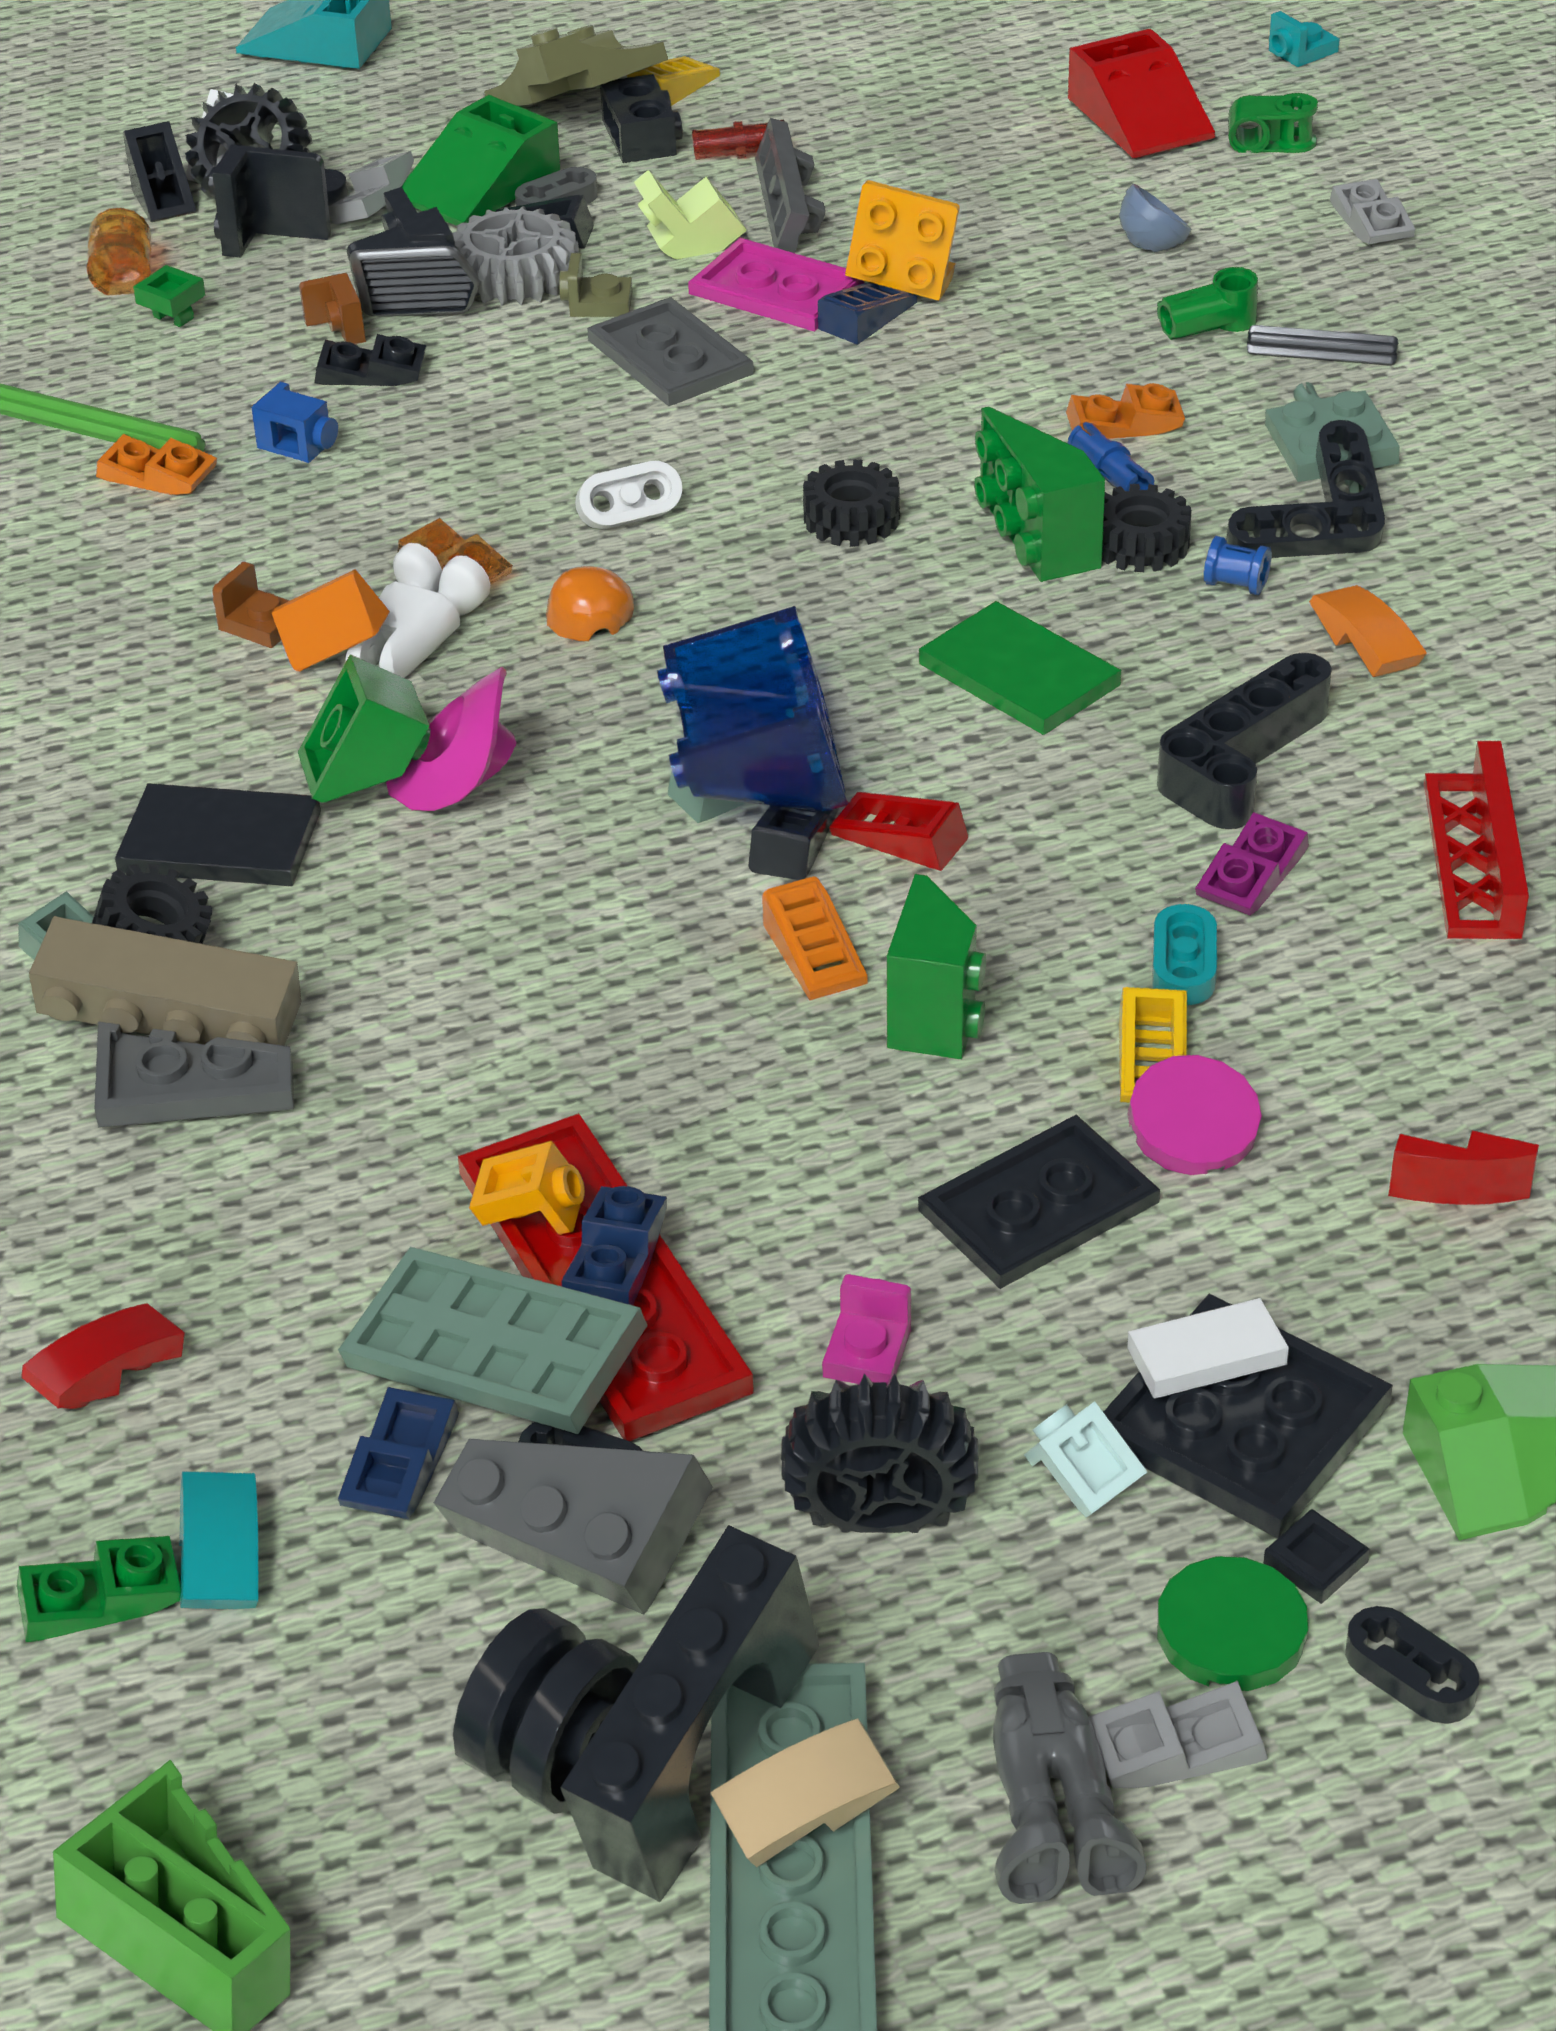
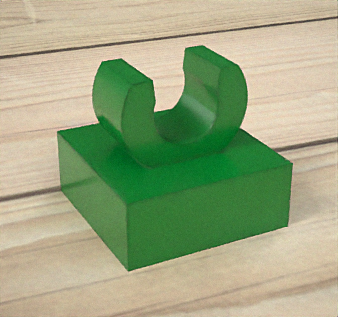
M168 265L163 266L133 286L136 304L151 309L154 318L159 320L167 315L173 317L174 325L182 327L194 318L191 305L206 296L203 278Z

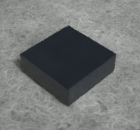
M1311 1509L1265 1549L1263 1563L1275 1568L1294 1583L1296 1587L1322 1604L1368 1563L1370 1548Z

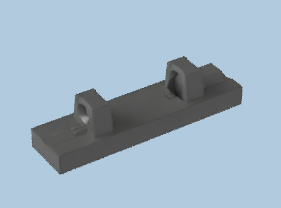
M770 118L755 156V162L773 246L795 253L799 235L818 233L826 210L823 202L805 195L803 191V186L807 185L815 165L813 156L793 148L788 122Z

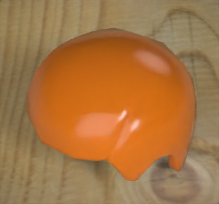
M594 566L572 568L563 572L558 577L550 591L546 610L547 626L558 636L577 641H590L596 631L604 628L608 629L611 635L619 632L620 627L624 626L632 618L634 611L633 594L628 584L619 575L608 569Z

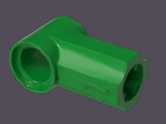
M1229 267L1218 271L1214 275L1213 284L1163 297L1162 301L1157 302V316L1161 323L1162 331L1170 340L1219 328L1232 332L1249 330L1250 326L1256 325L1258 277L1250 269Z

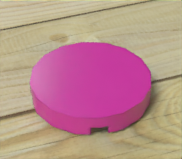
M1200 1055L1172 1056L1151 1065L1136 1081L1127 1113L1129 1127L1132 1125V1130L1137 1136L1136 1143L1144 1155L1167 1170L1187 1175L1208 1174V1170L1219 1169L1225 1166V1170L1237 1165L1253 1149L1262 1117L1258 1096L1246 1078L1224 1062Z

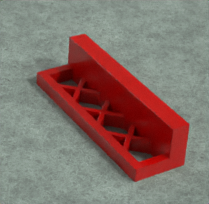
M1477 741L1473 773H1425L1424 789L1447 939H1522L1529 893L1502 742ZM1440 791H1472L1474 799L1460 808L1441 797ZM1461 824L1480 835V837L1466 846L1446 833ZM1464 863H1468L1485 873L1486 876L1472 885L1452 872ZM1471 902H1474L1491 912L1494 920H1460L1459 911Z

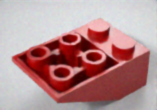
M1151 28L1069 48L1068 99L1132 158L1215 138V130L1173 47Z

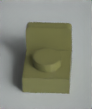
M571 253L568 271H560L559 278L561 301H569L570 317H617L630 312L632 277H617L613 274L583 277L581 253Z

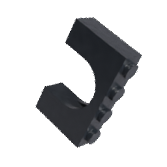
M730 1525L725 1529L561 1786L593 1869L658 1902L662 1901L677 1880L702 1839L689 1800V1780L698 1745L720 1700L729 1687L733 1685L782 1708L819 1647L796 1555Z

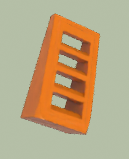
M818 877L805 878L764 891L762 895L763 926L809 1000L868 984L867 973L829 894ZM837 961L841 963L815 972L812 969Z

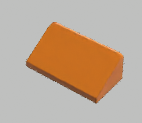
M354 569L274 608L271 614L290 664L294 670L302 671L374 637L379 632L390 611L359 572Z

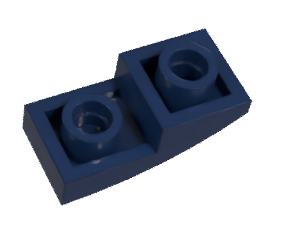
M601 1186L582 1220V1244L562 1279V1287L633 1306L656 1248L667 1209V1197L644 1193L640 1189L630 1186L615 1188Z

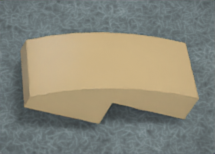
M857 1718L813 1735L776 1753L735 1776L710 1793L745 1856L752 1864L758 1867L823 1823L834 1832L899 1789L900 1786L865 1727Z

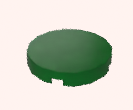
M1222 1556L1191 1563L1169 1579L1158 1600L1157 1640L1168 1661L1190 1680L1209 1686V1680L1218 1684H1231L1238 1681L1241 1691L1255 1690L1277 1683L1296 1668L1303 1654V1648L1308 1637L1307 1605L1295 1584L1275 1568L1246 1557Z

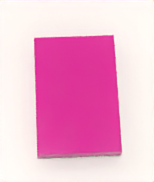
M739 238L688 282V290L690 295L815 332L818 329V300L827 294L864 284L865 281L845 276L846 268Z

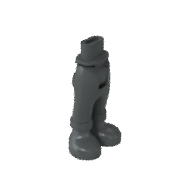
M1050 1652L1014 1654L1004 1657L998 1664L1001 1681L994 1687L997 1711L993 1725V1743L999 1776L1010 1801L1009 1812L1011 1822L1017 1831L1002 1848L994 1871L1002 1895L1010 1902L1017 1904L1044 1902L1058 1894L1066 1881L1069 1872L1070 1855L1064 1830L1058 1821L1059 1813L1054 1792L1051 1788L1050 1778L1059 1779L1062 1784L1069 1822L1074 1827L1075 1865L1083 1889L1093 1896L1132 1891L1142 1882L1146 1875L1144 1850L1135 1834L1123 1822L1113 1817L1115 1810L1111 1788L1106 1783L1105 1766L1099 1743L1085 1708L1074 1695V1681L1068 1674L1060 1672L1058 1659Z

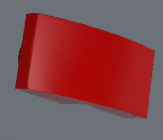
M1473 1130L1467 1148L1399 1134L1394 1150L1388 1196L1413 1201L1456 1205L1495 1204L1528 1199L1532 1190L1539 1145Z
M148 1303L125 1308L84 1324L42 1349L22 1366L21 1378L58 1409L82 1408L88 1405L90 1401L119 1395L122 1370H144L151 1367L153 1363L182 1357L185 1332Z

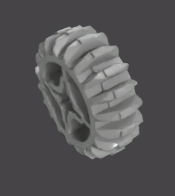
M523 206L519 210H509L507 207L503 211L498 212L487 210L484 216L473 215L469 218V223L457 225V231L453 233L455 246L461 251L480 280L476 296L480 295L483 303L497 298L501 306L508 300L516 299L522 306L524 299L530 297L541 302L543 293L557 296L560 271H568L571 253H579L578 241L575 239V232L571 231L570 223L560 220L557 214L545 215L543 209L527 211Z

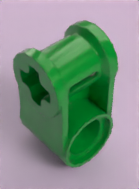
M1305 93L1275 96H1242L1235 100L1229 109V143L1238 153H1247L1246 151H1251V153H1302L1310 151L1317 144L1316 135L1312 133L1313 115L1318 110V101L1312 95ZM1248 121L1256 122L1257 124H1259L1257 127L1251 129H1246L1239 126L1242 123ZM1298 121V126L1294 127V123ZM1294 136H1299L1298 141H1294Z

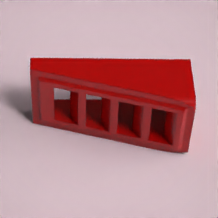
M857 792L829 826L833 836L939 871L944 869L968 840V832L960 805L957 802ZM870 814L876 815L872 822L865 821Z

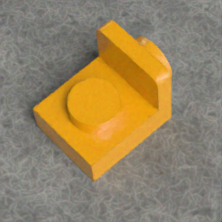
M553 1141L483 1159L469 1209L482 1226L511 1218H521L530 1213L541 1211L555 1231L562 1235L574 1230L580 1204L584 1199V1184L579 1171L573 1165H569Z

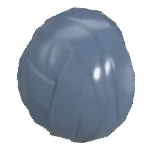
M1132 184L1126 190V195L1121 203L1119 219L1121 227L1134 246L1152 250L1155 253L1174 248L1185 242L1192 229L1178 215L1151 193L1136 184Z

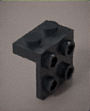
M231 144L217 166L211 169L208 187L210 195L214 196L216 201L217 213L214 220V234L221 241L222 256L241 258L255 234L328 240L330 237L331 226L325 167L320 155L308 152Z

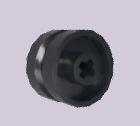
M545 1608L528 1609L511 1620L488 1645L472 1671L457 1707L453 1728L455 1755L466 1765L496 1782L511 1780L512 1787L519 1794L551 1813L568 1812L570 1810L561 1786L640 1663L633 1655L603 1639L586 1640V1636L577 1625Z

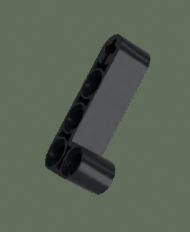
M1296 653L1287 656L1167 730L1161 736L1159 742L1157 775L1159 792L1170 801L1216 828L1237 829L1245 826L1254 812L1258 771L1256 764L1317 726L1326 718L1332 673L1330 663L1323 657L1311 653Z

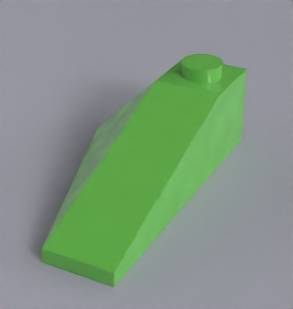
M1474 1364L1410 1379L1402 1433L1459 1541L1528 1525L1547 1514V1508L1556 1503V1365Z

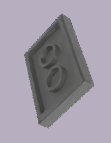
M672 297L587 328L588 341L667 406L675 405L754 374V364L750 358Z

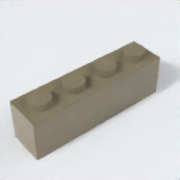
M56 916L53 917L29 971L36 1013L49 1015L61 1021L76 1020L97 1025L98 1022L120 1024L121 1032L124 1033L139 1032L150 1035L152 1029L175 1031L177 1041L204 1045L216 1037L285 1046L302 1002L298 962Z

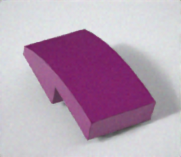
M1253 812L1233 846L1223 843L1195 887L1196 895L1251 916L1258 911L1302 858L1309 847L1308 832Z

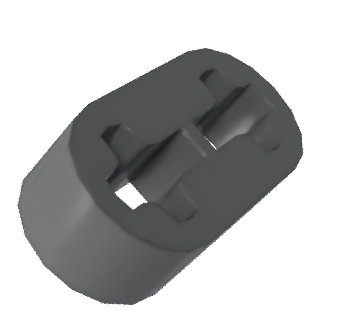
M570 167L524 183L515 190L516 206L579 194L584 195L586 203L589 204L598 197L597 176L591 169Z

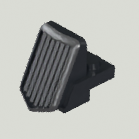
M402 187L384 192L388 213L381 215V220L385 231L355 241L347 248L350 269L363 312L369 316L458 314L468 311L473 304L480 280L461 251L455 246L453 233L437 207L417 213Z

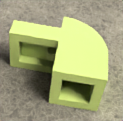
M649 170L634 181L643 197L638 206L650 221L647 225L659 248L674 259L720 252L747 231L733 207L707 177L703 178L677 201Z

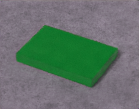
M998 601L991 603L919 648L920 665L1042 735L1055 729L1121 685V669Z

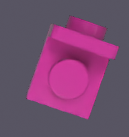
M851 1274L844 1276L840 1286V1314L822 1361L824 1378L860 1384L864 1373L872 1382H887L894 1374L896 1375L911 1332V1288L908 1285Z

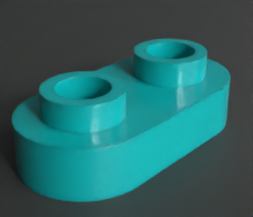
M1177 904L1161 910L1154 921L1153 989L1187 991V1005L1204 1002L1212 996L1216 985V919L1209 911L1196 905Z

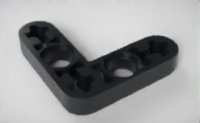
M1335 420L1325 424L1320 430L1316 448V461L1325 502L1240 508L1229 518L1226 534L1227 544L1257 550L1260 546L1271 547L1272 558L1361 553L1377 548L1382 540L1385 515L1368 439L1364 429L1349 420ZM1338 444H1342L1344 450L1349 451L1347 460L1340 461L1341 451ZM1351 480L1359 483L1364 490L1358 493H1346L1341 491L1336 484L1340 481ZM1299 524H1308L1316 528L1319 534L1310 538L1300 537L1291 528ZM1355 524L1360 525L1362 531H1359ZM1331 525H1334L1333 534L1330 533ZM1277 528H1280V537H1276ZM1247 531H1253L1255 537H1249Z

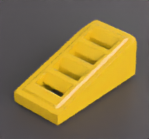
M683 56L668 59L628 74L627 78L654 74L661 90L668 91L672 106L719 77L720 69Z
M1123 987L1119 1008L1120 1102L1130 1103L1135 1087L1134 1078H1140L1150 1067L1135 1065V1060L1163 1061L1172 1056H1186L1187 991L1135 987ZM1135 1025L1170 1027V1031L1135 1029ZM1135 1042L1170 1044L1171 1049L1135 1047Z

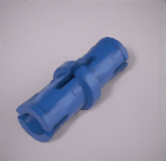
M1083 423V428L1088 433L1079 425L1070 433L1068 444L1083 450L1104 479L1115 487L1121 486L1125 491H1129L1130 484H1139L1140 490H1147L1149 484L1154 485L1153 475L1131 459L1129 456L1131 455L1130 451L1120 442L1107 439L1092 423Z

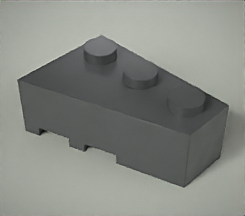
M468 1439L433 1503L457 1533L644 1615L652 1605L713 1486L696 1457L692 1454Z

